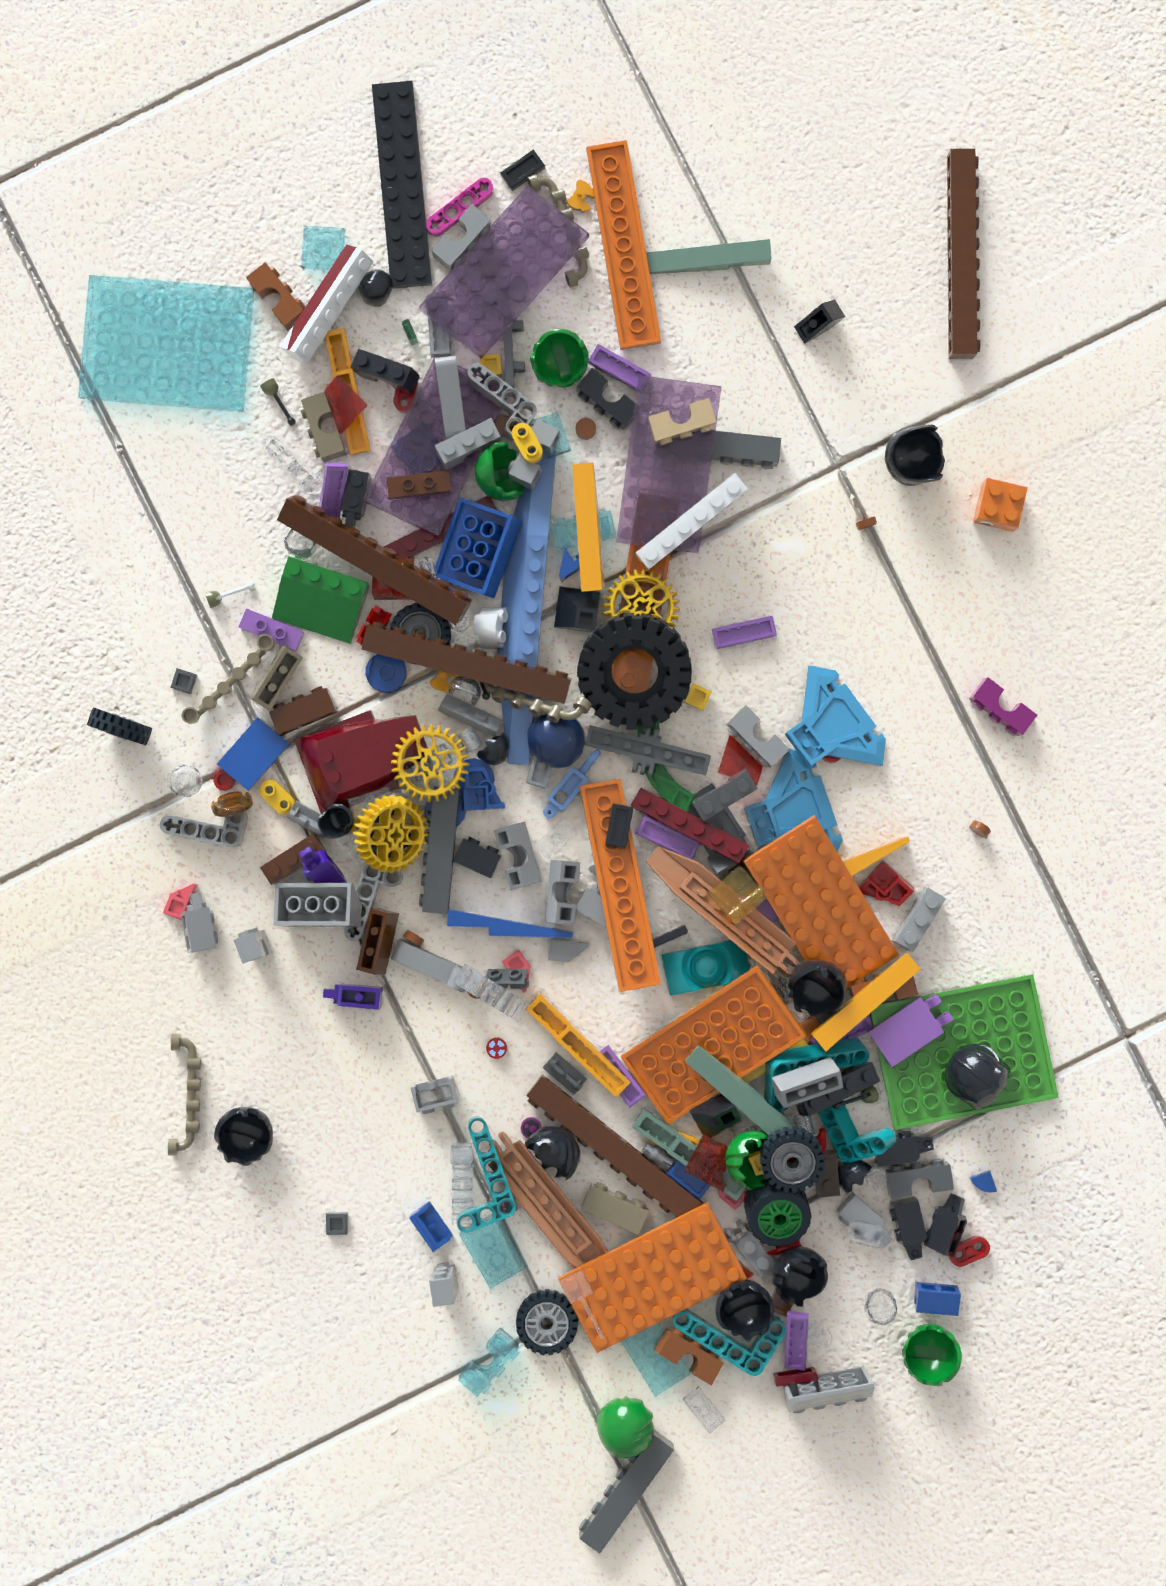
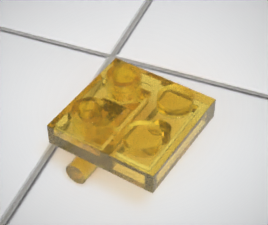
M741 865L708 892L734 925H737L768 898L764 894L765 890L761 886L758 887Z

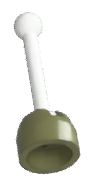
M248 582L245 586L222 594L214 590L205 592V596L210 608H213L221 603L223 597L247 589L253 590L255 583Z

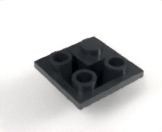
M559 586L554 628L593 633V630L596 628L600 592H581V589Z
M722 1094L689 1110L706 1141L743 1122L734 1104Z

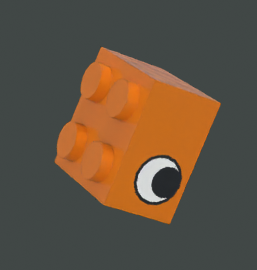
M986 478L981 484L973 523L1011 532L1019 528L1028 487Z

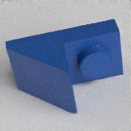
M564 548L559 573L561 582L580 570L579 554L575 556L576 560L574 561L566 548Z

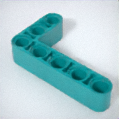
M858 1038L839 1040L827 1051L820 1044L786 1049L766 1062L765 1100L778 1112L783 1113L788 1107L783 1108L774 1093L772 1077L829 1057L832 1058L839 1069L862 1065L868 1061L870 1054Z
M845 1105L837 1110L830 1106L818 1112L839 1159L845 1163L881 1155L896 1143L895 1133L888 1128L859 1135Z
M479 1116L469 1120L468 1130L493 1200L465 1210L457 1216V1227L464 1233H469L509 1218L516 1210V1205L485 1120ZM481 1121L483 1129L480 1132H474L471 1129L473 1122ZM482 1141L490 1143V1149L487 1152H481L478 1148ZM490 1161H495L498 1165L494 1172L486 1170V1164ZM497 1181L505 1184L501 1192L493 1190V1185ZM505 1201L512 1204L508 1212H503L500 1209L501 1204ZM482 1210H491L492 1216L486 1220L480 1217ZM463 1217H470L472 1219V1224L469 1227H463L460 1224Z
M685 1309L672 1316L674 1326L679 1331L751 1376H758L763 1372L786 1334L783 1320L778 1316H774L770 1328L774 1324H780V1330L772 1332L769 1328V1331L764 1335L758 1334L749 1348L689 1309ZM679 1315H686L688 1317L686 1322L680 1323L676 1320ZM698 1326L706 1328L702 1334H697L694 1330ZM716 1337L723 1339L720 1345H714L712 1341ZM762 1342L770 1343L769 1348L766 1350L760 1349L759 1346ZM738 1348L741 1350L739 1356H731L730 1352ZM751 1360L759 1362L755 1368L749 1367L748 1364Z

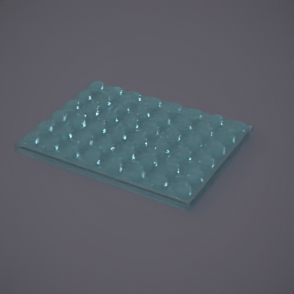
M89 275L78 397L88 400L244 412L254 289L249 287Z

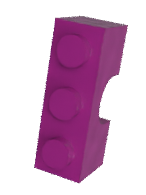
M989 677L983 679L969 697L973 701L971 704L980 711H986L989 714L988 717L993 722L1003 724L1006 727L1005 731L1010 735H1023L1038 715L1023 703L1016 704L1011 711L1003 710L999 705V697L1004 689Z

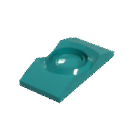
M731 940L661 955L670 996L726 985L750 970L746 953Z

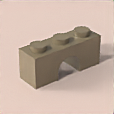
M325 392L302 399L303 406L299 408L303 419L307 418L310 426L306 428L310 439L314 438L316 445L313 446L316 457H321L323 462H327L347 455L338 431L332 433L321 431L322 422L334 416Z

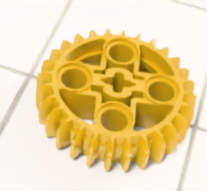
M635 569L634 576L626 572V579L620 575L619 584L615 581L612 582L615 589L608 588L611 596L606 595L604 597L609 603L603 604V607L609 608V611L604 612V616H610V618L617 616L619 618L625 613H634V616H641V613L649 614L651 606L654 605L652 608V618L658 620V618H662L656 610L667 602L668 613L665 622L668 623V627L675 628L676 624L672 620L679 619V616L675 615L674 612H679L680 608L674 605L678 604L680 600L673 599L678 593L670 592L673 584L666 586L668 579L666 578L661 581L660 573L655 578L653 577V570H651L649 575H646V571L643 569L641 575H638V571ZM636 582H648L655 586L644 593ZM626 586L634 587L635 594L632 596L626 595L624 588ZM661 591L664 594V599L661 601L655 600L653 593ZM620 594L627 606L616 614L615 603ZM635 600L634 603H633V605H632V608H633V609L629 610V609L631 608V602H630V601ZM639 603L641 605L647 604L645 612L642 610L636 612Z
M430 724L429 730H426L425 725H422V731L420 732L414 727L415 734L412 735L407 731L408 739L400 738L403 745H395L399 752L392 753L397 757V760L391 761V763L397 764V767L392 769V772H398L399 775L394 779L402 780L399 787L407 786L405 793L410 790L413 791L412 798L419 794L420 801H422L424 796H427L428 802L431 801L432 796H435L436 801H439V795L447 799L446 792L449 791L454 795L453 787L460 789L461 787L457 782H465L461 775L468 774V771L463 769L464 766H469L468 762H464V759L469 757V755L462 754L466 746L459 747L462 739L455 741L456 733L449 736V728L441 732V725L438 726L437 730H434L433 724ZM428 736L432 739V746L430 748L421 746L420 741L422 737ZM435 737L445 740L453 749L438 752ZM414 741H417L419 755L404 759L409 746ZM422 752H424L425 757L421 759V767L424 771L418 772L419 763L416 759H420ZM453 753L457 756V762L454 765L446 763L445 757L447 754ZM443 754L442 763L445 767H441L439 774H437L436 769L440 766V759L437 755ZM429 756L432 760H436L432 770L429 766H425ZM407 761L415 764L416 769L414 772L408 773L404 770V764ZM457 767L452 780L444 785L442 771ZM423 775L426 789L416 786L408 777ZM432 778H437L441 783L440 787L436 790L429 787V780Z
M382 796V800L375 799V804L368 803L370 809H362L365 815L358 816L361 820L360 824H354L359 828L357 832H353L354 835L358 836V839L353 842L359 844L355 849L361 853L359 857L364 859L365 864L381 872H400L401 868L408 869L407 863L414 865L413 858L420 859L418 852H424L421 848L422 844H428L424 841V836H429V834L425 833L424 829L429 826L423 824L427 820L426 817L421 816L423 811L418 809L417 804L402 796ZM406 813L410 817V824L405 823ZM380 815L379 823H374L376 818ZM374 830V835L370 838V834ZM412 830L411 836L408 837L409 832ZM371 845H378L377 856L373 853ZM403 845H408L406 850L403 852ZM391 851L392 854H391L390 858L388 859V854H389V852Z

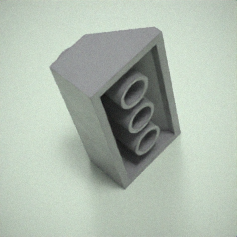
M276 883L275 926L361 927L362 906L353 883Z

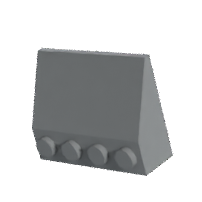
M865 1366L817 1374L818 1381L783 1386L788 1411H793V1413H802L808 1408L819 1410L830 1404L841 1406L845 1405L847 1401L852 1400L863 1402L868 1397H872L875 1389Z

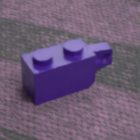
M309 846L299 852L305 868L302 872L308 881L313 880L314 883H347L344 874L325 850H318L316 852Z
M341 983L339 985L335 984V989H323V998L334 999L333 1004H337V1006L377 1010L382 1006L383 987Z

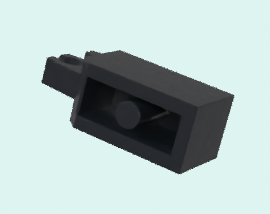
M348 469L341 506L342 517L346 518L345 525L355 528L356 520H361V517L365 515L372 480L368 472Z
M900 1131L896 1135V1143L885 1153L875 1156V1163L878 1167L917 1162L920 1158V1153L934 1150L932 1137L916 1136L910 1131Z
M951 1193L944 1206H938V1209L934 1211L932 1216L933 1222L926 1231L927 1239L924 1242L925 1246L945 1256L954 1257L968 1222L966 1216L962 1214L965 1201L963 1197Z
M913 1196L890 1202L892 1207L889 1209L891 1221H895L897 1228L894 1229L896 1241H900L902 1246L905 1247L910 1260L922 1258L921 1243L925 1242L927 1234L918 1199Z

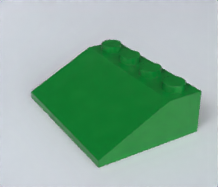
M288 556L281 576L272 618L351 644L370 585L368 582Z

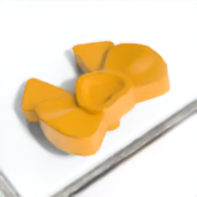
M577 180L576 190L573 196L567 199V205L573 210H581L582 213L589 211L591 207L583 200L585 195L594 198L593 188L587 182Z
M438 670L435 678L429 683L434 689L449 693L454 690L446 682L449 676L460 678V676Z

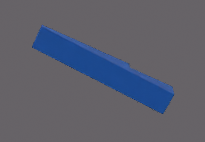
M448 909L447 926L489 927V936L573 938V932L453 909Z

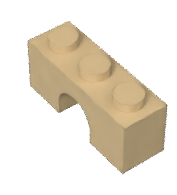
M707 398L689 404L690 419L684 424L675 423L670 417L669 410L648 416L655 444L666 445L673 442V438L679 436L681 439L693 436L692 432L700 430L701 433L713 430L712 426L716 425V419L710 399Z

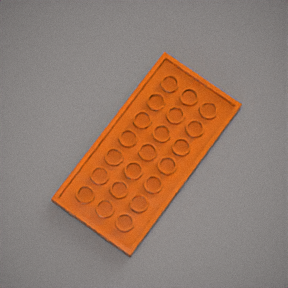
M813 815L743 860L788 935L797 942L795 946L804 961L824 960L834 963L843 972L847 988L853 985L854 980L864 978L899 955L816 816Z
M757 965L623 1053L620 1057L669 1125L690 1112L689 1110L719 1093L716 1088L685 1062L698 1045L742 1078L805 1038L807 1034Z
M708 1202L558 1277L596 1353L723 1291L734 1282L747 1279Z

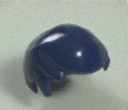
M547 713L537 717L527 730L529 754L536 756L539 762H546L553 768H564L575 763L582 755L585 746L584 729L579 720H564L560 718L558 723H554L547 718Z

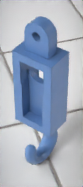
M594 750L579 769L573 766L548 796L547 799L550 802L543 810L546 818H553L559 810L564 811L580 792V786L585 785L589 781V778L585 775L600 756V750ZM559 791L567 793L568 799L566 802L560 803L556 800V794Z

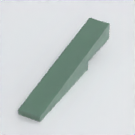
M770 239L646 252L650 274L728 270L729 267L770 265L771 244Z
M700 1045L685 1060L689 1066L768 1135H774L778 1129L783 1131V1127H788V1129H791L792 1126L797 1127L764 1100V1096Z
M646 1108L642 1109L632 1124V1128L659 1145L669 1155L736 1201L746 1189V1187H741L738 1182L732 1180L728 1173V1168Z

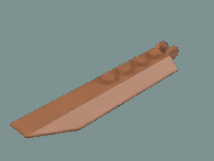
M659 846L646 861L678 898L773 975L777 968L781 974L789 978L792 972L782 964V961L785 959L794 968L799 965L800 962L789 953L797 942L792 940L791 937L701 863Z
M500 1132L498 1134L499 1138L507 1149L502 1151V1148L495 1140H493L512 1195L567 1263L577 1268L607 1253L608 1251L598 1234L523 1142L518 1140L512 1143L506 1133ZM495 1161L488 1164L493 1172L497 1169L498 1165Z

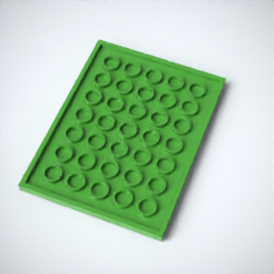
M1034 974L881 1003L870 1013L874 1027L916 998L921 997L925 1001L933 994H936L942 1002L929 1009L934 1018L936 1019L947 1011L954 1019L941 1027L944 1031L943 1034L893 1067L889 1065L877 1047L894 1130L1059 1098ZM969 1044L988 1046L1011 1068L1006 1087L1001 1090L994 1102L982 1107V1110H975L954 1096L948 1089L945 1081V1070L950 1057L957 1050Z

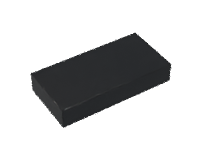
M533 149L501 171L500 175L511 191H514L527 182V177L537 175L546 167Z
M613 803L605 845L626 849L633 807Z
M681 925L652 938L654 948L687 934L686 926Z

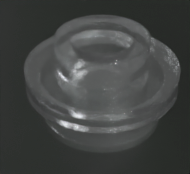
M872 1168L866 1175L867 1184L873 1189L884 1187L887 1182L886 1173L880 1168ZM879 1175L880 1181L874 1182V1176Z

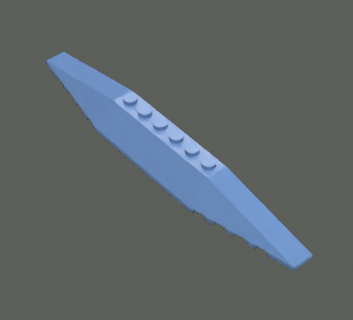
M557 445L552 454L543 451L541 460L536 463L541 466L542 473L534 489L531 490L524 487L523 495L518 498L513 516L522 519V523L507 562L503 579L501 607H507L508 619L502 626V631L506 633V640L503 649L497 648V654L508 657L507 661L514 663L515 660L528 662L527 666L533 668L538 665ZM507 689L508 691H510V692H512V693H516V692H517V691H514V690ZM522 693L527 698H530L532 700L535 699V696ZM504 699L503 703H501L504 732L510 741V749L507 756L508 764L529 765L530 754L527 730L533 723V715L528 711L529 707L523 705L520 710H517L510 705V700Z

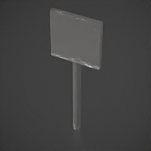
M580 1270L560 1280L559 1283L570 1304L581 1300L600 1339L603 1340L604 1335L584 1297L592 1294L593 1291L583 1271Z

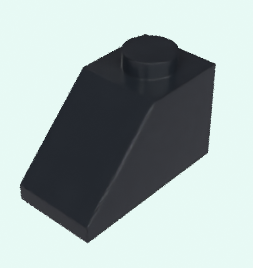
M834 299L819 305L797 323L794 328L803 343L806 344L834 327L846 316Z

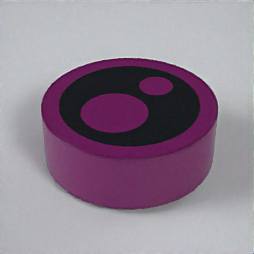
M535 1117L524 1119L521 1124L523 1136L528 1138L536 1129L541 1128L540 1121Z

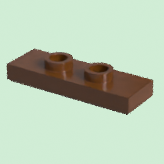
M449 470L386 478L389 500L451 492Z

